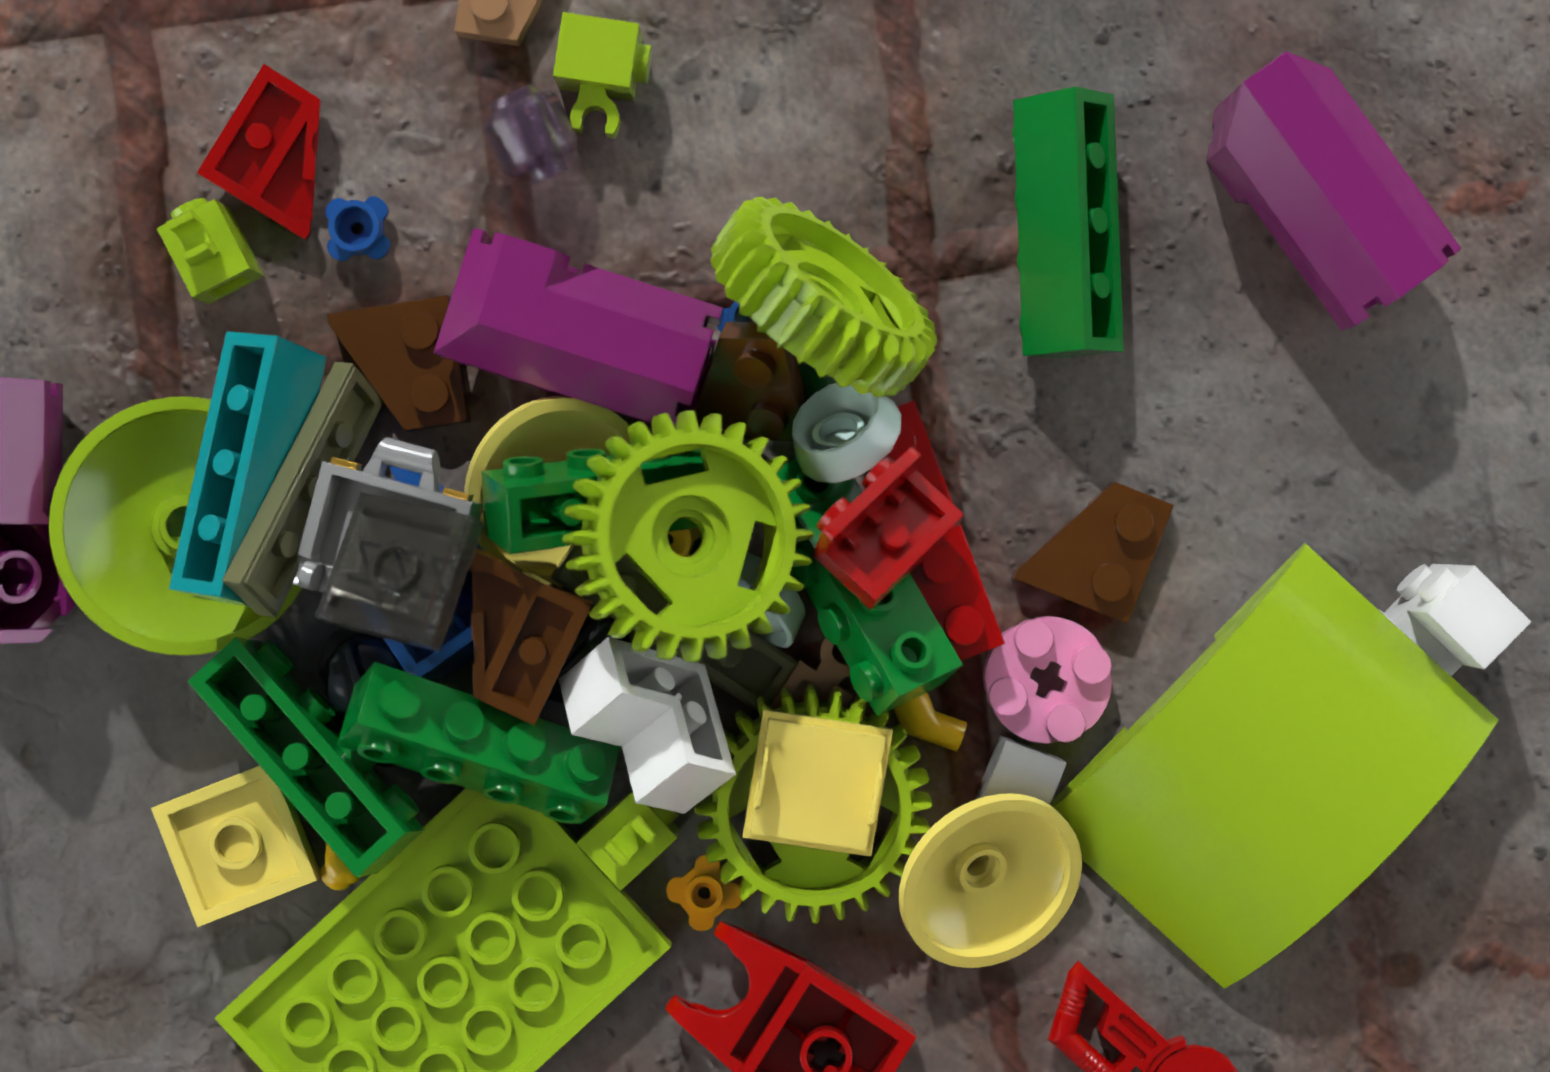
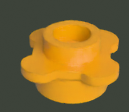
M706 854L699 856L695 861V866L689 869L683 877L675 876L671 878L666 889L668 899L671 902L680 903L689 915V925L697 931L711 929L714 925L715 917L727 908H737L742 901L739 898V884L734 882L723 884L720 879V861L710 864ZM701 887L710 889L711 894L708 898H701L698 891Z

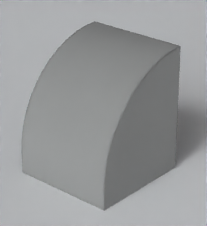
M999 734L975 800L990 795L1012 793L1035 797L1050 805L1067 763L1056 755Z

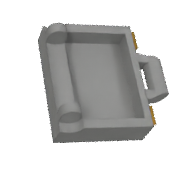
M389 437L384 438L378 444L363 471L361 470L362 464L341 458L332 457L331 463L322 461L298 551V572L292 584L311 591H320L408 616L420 622L439 626L452 625L483 504L472 501L474 495L444 488L443 493L440 492V459L436 450ZM387 465L422 474L419 486L384 477ZM362 541L390 547L389 552L367 548L377 580L376 588L348 582L349 577L371 581L361 548ZM399 549L427 556L425 561L403 556L414 589L413 596L384 590L386 585L408 590L397 556ZM435 558L464 564L463 569L440 564L451 597L450 605L421 599L422 594L445 599L434 565Z

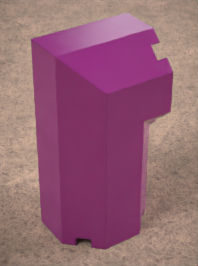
M1285 51L1242 82L1214 109L1212 126H1214L1212 142L1208 147L1206 163L1235 203L1251 205L1342 331L1354 327L1369 318L1370 315L1366 310L1376 303L1379 306L1383 304L1386 307L1442 268L1449 261V257L1456 255L1462 249L1331 68Z
M473 228L434 354L441 358L557 395L572 397L651 425V419L654 416L666 413L669 414L676 429L677 416L681 413L682 409L695 411L717 340L712 339L715 330L707 328L708 323L721 327L724 316V309L722 307L609 272L588 263H584L580 275L579 269L568 266L571 258L569 255L507 234L495 232L492 239L484 230Z
M0 377V644L41 643L53 630L48 629L59 616H67L76 606L58 575L50 547V506L56 483L62 471L63 384L51 383V381Z

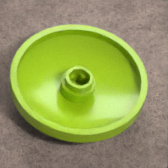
M183 396L153 399L133 405L106 419L93 429L70 455L59 475L52 497L49 515L50 547L55 567L66 591L77 607L100 629L128 645L149 652L180 656L201 655L221 651L235 637L249 640L274 623L293 603L302 589L298 585H292L276 618L258 615L247 606L222 603L169 589L211 399Z

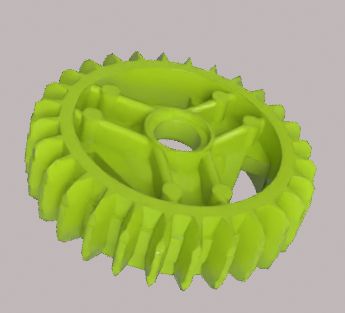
M755 197L753 200H745L740 208L735 210L711 247L712 257L710 261L712 268L716 270V280L726 286V297L740 304V314L751 317L758 325L757 332H766L778 343L777 349L784 347L796 356L798 364L804 361L815 368L819 377L826 375L833 377L840 388L851 385L859 394L870 392L874 397L894 396L900 390H904L909 382L916 378L935 351L934 347L937 344L934 322L928 319V310L917 304V294L908 291L903 286V279L894 276L886 268L887 263L879 262L868 252L869 247L862 248L851 239L849 233L844 235L836 230L829 220L823 222L817 219L810 210L801 212L792 202L783 204L777 198Z
M695 411L680 413L677 416L676 429L669 414H659L651 419L652 434L643 422L639 421L628 426L627 432L631 446L620 436L609 438L605 446L613 458L612 461L601 455L590 457L587 461L589 468L599 478L597 481L580 479L575 481L573 488L587 497L588 500L585 505L566 507L565 515L582 521V530L563 535L562 540L564 543L582 545L583 551L582 556L567 562L566 568L568 570H587L590 579L575 589V593L578 596L598 593L602 600L591 610L590 616L593 619H601L614 613L617 618L609 631V635L613 638L625 637L632 629L636 630L631 647L637 652L648 651L655 639H657L656 657L658 659H674L679 644L682 658L685 662H698L701 660L703 644L709 657L713 659L724 658L727 656L726 638L733 648L746 649L751 647L752 644L747 627L755 633L768 634L773 631V628L765 612L786 615L791 611V608L779 594L781 591L794 592L801 591L804 588L801 582L789 574L791 567L810 565L812 562L811 558L795 552L796 542H801L814 536L812 531L796 528L795 517L808 512L811 507L808 504H791L788 494L801 485V480L797 478L780 481L776 475L787 462L785 456L775 457L767 461L761 458L769 442L768 438L762 436L751 440L746 445L742 444L746 430L745 423L738 422L732 424L722 434L721 414L713 413L703 418L700 429ZM686 451L701 453L705 472L645 486L640 467L644 461ZM679 518H687L693 521L701 534L699 548L689 557L679 556L671 549L668 543V530L671 524ZM755 523L763 525L764 529L763 556L753 584L749 589L738 586L753 527ZM625 555L669 602L657 615L650 612L620 579L615 563L622 556Z
M808 684L804 694V702L795 703L789 689L784 687L781 689L782 707L774 710L763 696H759L757 703L760 717L753 721L745 712L738 710L735 713V719L741 732L736 736L734 733L723 728L736 775L712 792L711 796H707L695 805L696 815L713 817L699 823L697 826L700 840L718 839L707 847L706 858L710 864L724 859L728 860L721 868L720 879L723 884H727L741 876L739 898L742 901H746L757 890H760L762 892L761 911L764 914H768L776 901L780 900L784 902L786 920L789 922L793 921L799 905L808 906L811 920L815 924L819 922L822 906L832 905L838 920H843L845 918L844 901L852 898L863 911L867 912L869 905L866 891L874 887L885 898L889 897L891 893L885 875L890 871L892 874L900 878L902 877L905 863L901 860L900 856L901 854L910 856L918 843L910 834H925L930 829L925 817L915 814V812L931 809L932 799L927 792L914 791V789L929 783L928 773L924 768L908 769V767L921 759V754L914 744L898 749L897 747L907 737L906 729L900 723L890 728L893 729L880 805L893 813L883 837L872 850L871 857L865 856L857 862L849 857L850 853L770 842L779 859L766 865L747 849L731 821V817L747 809L763 709L883 728L889 719V714L886 712L877 717L875 712H873L869 717L864 716L867 704L858 694L851 702L849 708L842 706L841 690L837 686L832 687L827 702H819L814 685Z

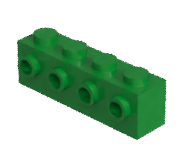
M1074 86L1013 100L1014 126L1012 129V140L1015 146L1016 190L1014 200L1018 221L1019 252L1017 255V268L1020 274L1021 316L1019 329L1022 336V354L1028 357L1070 358L1124 352L1114 94Z
M578 449L566 453L567 461L543 463V459L539 457H513L503 461V469L481 471L485 536L509 554L571 546L572 544L563 542V535L582 530V521L565 515L566 507L585 505L588 500L587 497L576 491L573 485L575 481L580 479L597 481L599 478L587 465L590 457L601 455L612 461V456H606V451L601 449ZM686 451L644 461L640 465L645 486L705 472L701 453ZM679 518L671 524L668 532L698 527L687 518Z
M796 458L786 462L781 470L776 473L780 481L797 478L801 480V485L788 494L791 504H808L811 507L808 512L795 517L796 528L810 530L814 533L812 538L796 542L795 552L811 558L812 562L810 565L791 567L790 576L804 585L807 594L818 611L817 618L822 633L830 643L837 645L850 668L851 683L857 694L864 701L870 703L878 717L941 686L963 664L911 574L909 573L870 610L813 557L821 535V531L816 526L822 516L839 499L844 497L849 503H852L862 493L855 478L837 483L819 482L802 472Z
M235 637L187 682L356 878L379 873L425 830L414 817L419 813L417 805L398 785L393 783L388 787L372 769L377 762L360 756L356 751L337 746L341 732L330 721L336 715L333 708L314 689L309 687L304 691L289 674L294 669L292 661L276 644L270 640L262 643L259 640Z
M377 662L372 664L354 686L337 742V746L356 751L360 756L378 763H392L419 772L425 778L432 781L456 784L480 792L493 801L517 804L541 812L554 821L578 825L585 822L607 805L620 746L572 735L570 728L538 718L535 725H532L474 698V695Z

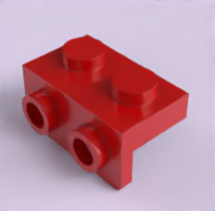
M910 447L896 461L889 455L880 460L862 482V486L866 489L852 503H849L844 497L839 499L822 516L816 526L821 531V535L813 557L870 610L960 524L964 513L916 471L922 455L913 447Z

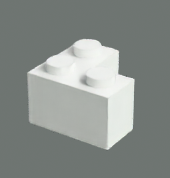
M1426 564L1417 567L1399 584L1397 591L1401 596L1383 613L1451 676L1462 665L1485 669L1531 623L1473 565L1432 564L1428 567Z
M607 637L559 678L571 734L622 747L636 803L685 814L736 775L706 667L704 664L697 662H685L683 658L676 656L672 660L658 659L656 657L657 651L649 649L645 652H637L631 648V643Z

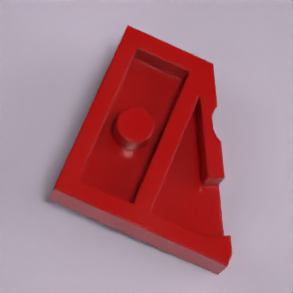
M263 64L198 169L197 174L307 241L312 233L322 101L274 69Z

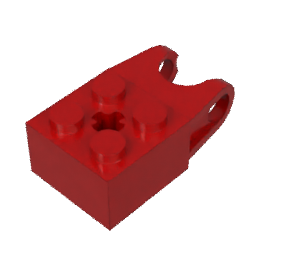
M724 920L718 922L714 935L727 944L732 953L744 964L749 976V991L747 995L737 1005L727 1009L709 1008L703 1004L690 1002L676 994L665 1005V1009L672 1018L732 1072H896L917 1038L913 1027L809 959ZM829 1037L839 1041L837 1051L842 1053L843 1057L838 1062L828 1058L822 1066L816 1064L812 1060L815 1057V1049L811 1048L810 1045L815 1040L825 1042Z

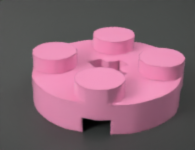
M1043 616L1024 620L1002 633L1005 641L1004 645L989 650L983 668V682L988 703L998 720L1007 729L1021 738L1044 744L1074 741L1099 720L1107 707L1112 690L1110 657L1102 649L1091 632L1073 621L1055 616ZM1050 661L1055 662L1060 666L1058 676L1064 680L1061 690L1059 692L1050 690L1046 697L1037 696L1038 684L1030 679L1031 672L1035 667L1045 670Z

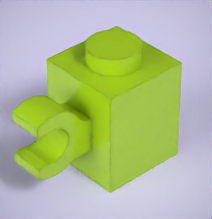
M562 12L553 77L559 90L579 93L570 114L574 133H583L584 120L590 112L601 111L607 116V123L605 125L607 138L615 139L618 135L621 125L620 115L616 105L608 97L634 101L636 83L647 84L650 73L652 45L642 44L643 36L639 23Z
M198 198L186 202L171 212V220L157 228L191 297L210 305L265 276L232 210L215 199L207 202L206 198Z
M631 789L582 834L577 845L621 891L678 838L680 828L673 821L680 815L678 812L636 803L633 790Z

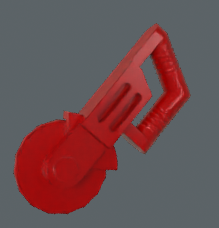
M1079 960L1069 969L1047 1040L1083 1072H1131L1135 1066L1141 1072H1238L1230 1059L1213 1047L1197 1044L1187 1046L1183 1035L1169 1040L1165 1038ZM1089 988L1104 1000L1096 1028L1104 1038L1121 1052L1112 1063L1076 1032Z

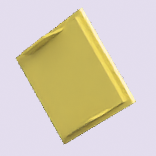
M763 709L742 838L871 857L893 729Z

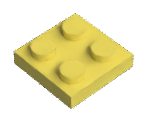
M260 765L151 808L197 927L305 886L321 878L318 864L295 806Z

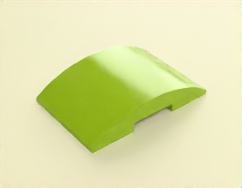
M1305 542L1214 634L1215 641L1129 729L1124 727L1050 803L1075 832L1080 844L1082 860L1223 989L1243 979L1294 943L1369 877L1444 796L1473 759L1499 721L1496 716Z

